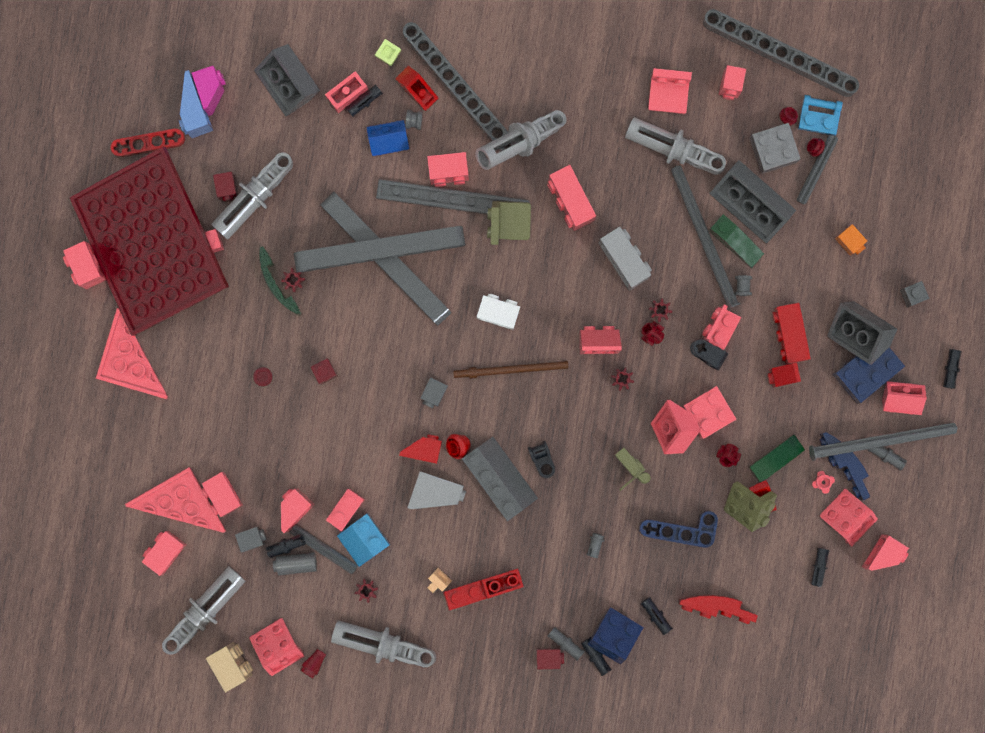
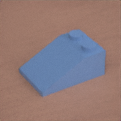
M188 70L185 71L180 108L182 120H179V124L185 134L195 138L213 131L208 114L203 109L193 76Z

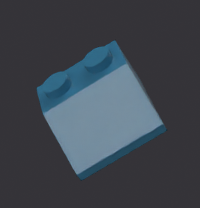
M369 514L364 515L337 535L359 567L391 545Z

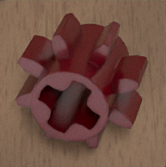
M291 268V272L288 274L284 272L286 277L281 282L287 284L285 286L286 290L291 287L295 293L296 288L300 287L303 289L301 281L306 279L300 278L302 272L294 273L293 268ZM292 276L298 279V281H295V285L289 282Z
M661 298L658 304L656 301H653L654 308H648L649 311L653 312L650 318H658V323L661 321V318L667 321V313L673 312L668 310V306L671 303H663V298ZM657 306L665 308L663 311L664 315L656 313L658 310Z
M655 321L646 323L641 330V333L644 335L641 339L651 346L661 343L665 335L662 332L664 327Z
M626 367L623 369V372L616 369V376L611 375V378L615 379L612 386L617 384L619 391L624 386L629 390L628 384L634 383L633 380H630L633 372L628 374ZM620 374L622 376H627V379L625 380L626 384H624L623 382H618Z
M734 444L721 445L716 454V457L720 458L719 463L724 467L736 466L742 455L738 453L739 448Z
M363 579V585L356 584L359 591H356L354 594L361 596L359 601L365 598L369 603L371 596L373 598L377 597L374 591L379 588L373 587V580L367 583L366 579ZM364 586H367L368 589L371 588L372 591L369 592V596H366V593H362L361 590L364 589Z

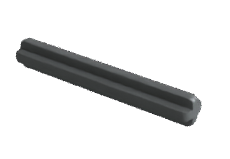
M831 134L828 136L824 151L817 157L797 197V202L804 205L807 203L838 141L836 136Z
M294 525L290 530V534L293 536L302 534L305 538L302 542L305 541L308 546L350 574H353L357 569L355 563L298 525Z

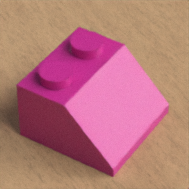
M214 65L192 72L203 109L209 116L213 115L225 91L223 85H226L223 74H221L220 70H216Z

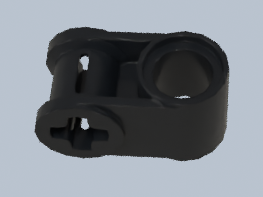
M704 339L696 340L690 346V352L693 356L718 371L728 356L726 351ZM702 344V349L704 351L698 353V348L696 347V345Z
M542 441V444L532 448L527 447L538 474L545 479L551 478L555 473V466L546 441ZM543 465L551 466V474H542L541 467Z

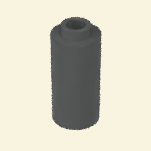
M312 552L277 556L276 561H273V570L278 573V576L316 572V554Z

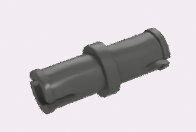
M883 446L867 450L880 457L884 463L888 462L900 471L906 465L907 460L893 453V450L890 448L887 449Z
M556 627L547 636L558 644L562 651L565 650L575 658L576 661L585 652L571 641L572 638H567Z

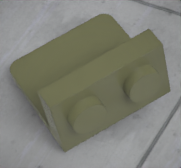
M492 202V207L488 208V220H491V227L487 229V238H491L492 245H498L499 239L528 240L530 238L531 204L529 202Z
M737 481L732 485L724 511L748 530L754 532L760 527H765L770 521L769 515L776 505L777 495L770 491L759 497Z

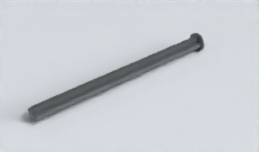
M680 165L675 166L671 169V172L728 306L727 310L736 307L741 303H738L682 167Z
M953 422L817 447L811 445L809 447V454L811 460L815 461L816 458L956 434L958 428Z

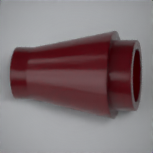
M316 649L301 665L303 667L300 671L313 679L315 675H318L326 654Z

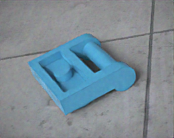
M804 95L798 129L836 136L843 102L825 101ZM811 105L832 109L834 113L830 115L809 111L808 107Z

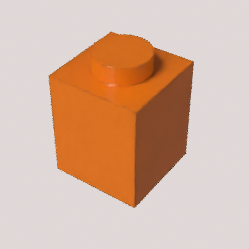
M853 224L835 238L850 256L854 253L858 255L866 248L864 244L867 240Z

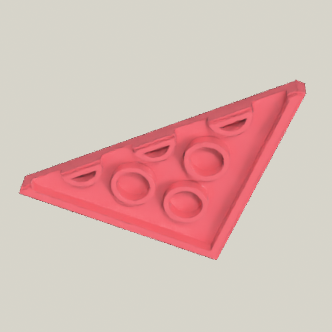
M117 308L96 379L168 399L136 336H131L120 309Z
M190 467L125 504L129 508L222 533L226 532L218 515L216 516L213 512L209 499L204 496L201 490L202 487Z

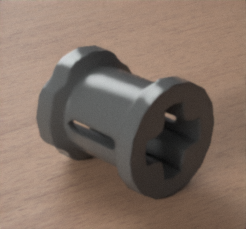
M735 276L737 280L735 296H752V292H750L752 276Z

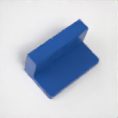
M404 120L367 127L372 156L409 149Z

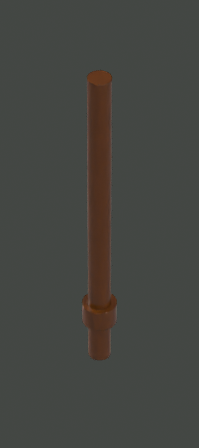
M568 361L478 369L476 367H469L466 370H454V378L469 377V379L477 378V376L568 369L569 367Z

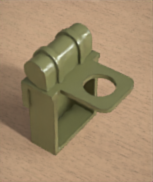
M625 448L615 454L617 459L633 476L630 481L619 489L620 491L635 478L643 484L650 481L651 477L647 472H644L646 469L641 462L631 456Z

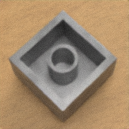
M789 123L752 134L749 138L761 174L797 163L801 159Z

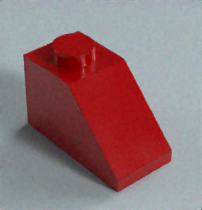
M410 66L405 68L395 78L400 86L424 111L439 99L421 75Z
M797 362L769 369L770 373H767L768 382L773 385V388L801 382Z
M428 434L427 438L422 437L402 450L399 456L437 464L442 441L438 440V436Z

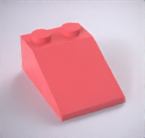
M585 326L584 330H580V354H618L622 350L619 330H615V326H603V330H595V326Z

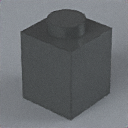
M922 281L900 290L907 308L930 299Z
M430 377L421 396V399L424 400L422 404L433 408L434 405L439 407L448 385Z
M259 526L235 534L241 553L265 545L264 541L267 540L264 530H260Z

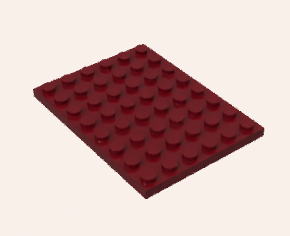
M166 147L159 148L70 197L131 336H135L229 288Z

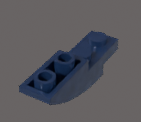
M827 432L820 434L821 439L819 441L821 446L841 442ZM850 452L828 456L832 467L835 466L836 469L845 468L843 473L848 481L851 480L854 486L852 491L855 497L860 500L870 498L862 480L869 475L855 454Z

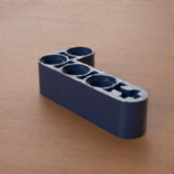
M704 511L699 516L697 528L654 520H643L639 524V532L649 538L707 548L714 543L718 518L714 512ZM707 514L713 517V522L710 525H706L703 521L704 516ZM650 523L651 527L657 528V524H660L658 536H655V531H649L646 534L643 526H647ZM666 526L672 529V534L669 537L662 535V529ZM684 530H689L691 533V537L687 541L681 538V533ZM704 533H707L710 537L707 544H702L700 541V536Z

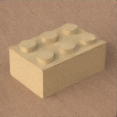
M234 642L206 658L225 693L253 675L251 664L242 657V654H244L242 648Z

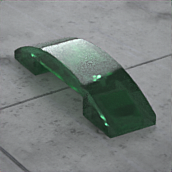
M262 246L259 252L260 265L268 287L287 309L298 316L302 315L292 296L287 299L284 298L268 269L274 263L265 247Z

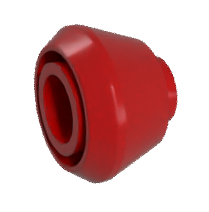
M451 434L447 438L446 449L451 457L459 460L464 458L470 451L471 443L465 435Z

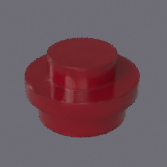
M787 107L780 111L779 116L784 124L789 123L792 126L797 122L798 113L794 108Z
M820 138L811 139L807 144L808 153L813 157L820 155L824 151L825 142Z
M261 367L254 372L253 379L257 385L264 387L272 382L273 375L269 369Z

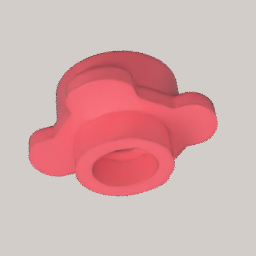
M819 471L816 480L812 482V486L826 494L829 493V488L835 482L833 476L826 475L824 471Z

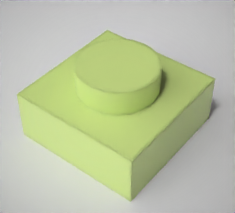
M385 39L376 52L375 57L392 66L401 49Z

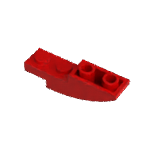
M514 569L445 591L443 594L448 611L524 586L519 570Z
M697 595L682 598L678 601V604L682 605L681 609L692 612L693 609L700 611V616L709 619L711 616L716 617L719 610H721V615L729 618L732 615L738 616V621L750 624V621L756 623L758 617L754 613L740 609L742 601L730 597Z

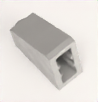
M420 471L408 508L419 509L457 505L459 501L463 502L466 491L463 490V485Z

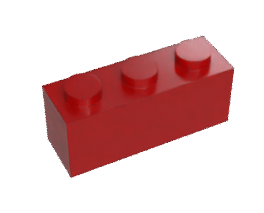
M800 303L774 308L775 312H772L774 323L778 325L779 331H776L777 341L781 342L782 345L780 350L781 360L785 361V365L810 360L811 357Z

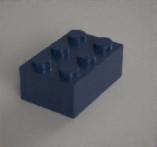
M889 347L871 365L855 355L832 375L856 404H859L903 369L905 365Z

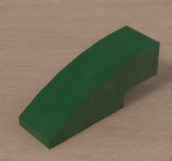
M793 434L748 468L757 481L761 483L800 455L805 449L795 434Z

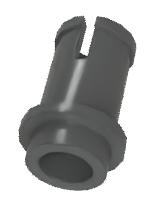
M593 533L590 536L591 542L586 555L598 558L602 542L605 540L603 535Z

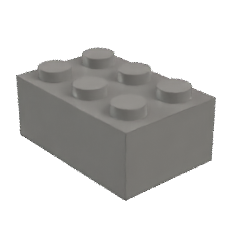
M618 227L602 237L598 244L630 291L648 280L652 270L646 261L643 262L641 260V252L637 246H632L629 239L631 237L626 229L622 230L621 227Z

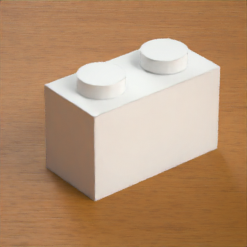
M493 294L483 295L477 319L513 330L520 306H517V302L512 300L500 301L499 297Z

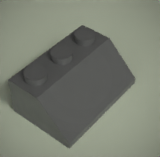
M289 44L273 49L254 69L285 117L311 101L320 91Z
M855 301L842 302L839 305L827 337L871 365L891 346L897 328Z

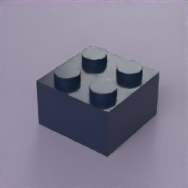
M610 607L605 612L587 645L621 665L627 659L644 627Z

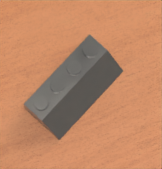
M740 160L737 161L709 193L766 244L796 212V209Z
M491 437L462 458L507 522L538 499L494 437Z

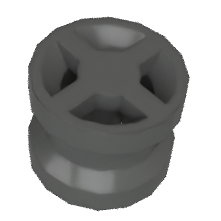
M407 110L405 128L410 129L413 127L421 130L423 111L413 112L412 110Z

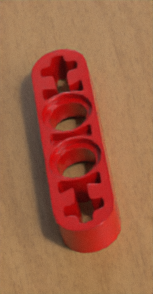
M169 129L121 138L112 142L111 152L117 157H127L153 152L161 147H166L167 149L175 148L184 143L185 135L179 129ZM174 133H177L178 136H181V138L178 139V142H175L174 140H168L169 144L166 145V138L164 135L167 134L168 138L174 137ZM160 136L162 138L160 146L152 144L154 137ZM136 140L143 141L144 146L142 149H134L133 144ZM127 142H129L132 151L129 152L128 148H124L122 153H119L115 148L118 147V144L128 146Z

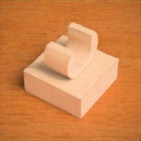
M437 568L428 578L432 583L427 588L432 593L437 588L443 591L452 580Z

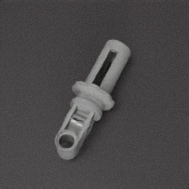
M555 110L544 117L536 119L532 123L527 121L523 124L518 122L510 124L507 134L476 150L477 162L483 169L489 170L517 154L522 157L532 155L533 148L539 146L541 141L556 133L565 125V114ZM511 143V147L496 154V150Z
M636 117L632 119L625 138L662 153L666 157L668 156L666 163L669 164L673 159H676L682 165L686 162L693 167L703 169L714 175L721 174L724 171L726 165L725 158L701 145L694 144L693 139H685L683 137V130H680L677 135V133H671ZM639 131L645 132L649 135L672 144L673 146L667 145L646 135H643L639 133ZM718 160L722 163V167L716 169L711 163Z
M279 153L261 170L257 177L252 176L249 184L239 183L243 190L211 225L228 240L260 205L266 209L265 199L273 195L271 191L278 186L293 167L291 157L287 153ZM283 158L289 160L286 167L279 166V161ZM250 197H252L251 201H250V202L239 212V214L226 226L225 224L228 222V220L240 209V207H241Z
M228 566L199 599H196L197 601L190 598L191 608L183 613L185 618L175 626L169 636L163 641V651L169 655L176 654L197 634L198 630L204 631L206 629L205 626L209 622L217 624L218 621L214 618L216 614L246 581ZM228 580L232 582L208 610L203 608ZM174 640L177 643L175 651H170L167 648L168 641Z
M338 620L333 631L332 643L373 654L376 657V663H380L381 659L385 658L389 659L390 662H394L397 659L408 664L429 667L436 661V654L433 650L411 642L401 641V636L389 635L388 627L385 628L384 632H377ZM348 632L378 641L380 644L375 646L347 638L345 635ZM426 652L431 655L432 660L430 663L422 661L423 653Z

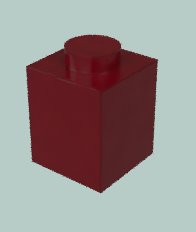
M231 171L213 175L217 198L223 200V202L233 201L234 197L238 196L234 173Z
M328 358L310 367L320 385L338 376Z
M536 648L537 670L561 669V664H564V652L560 653V648Z

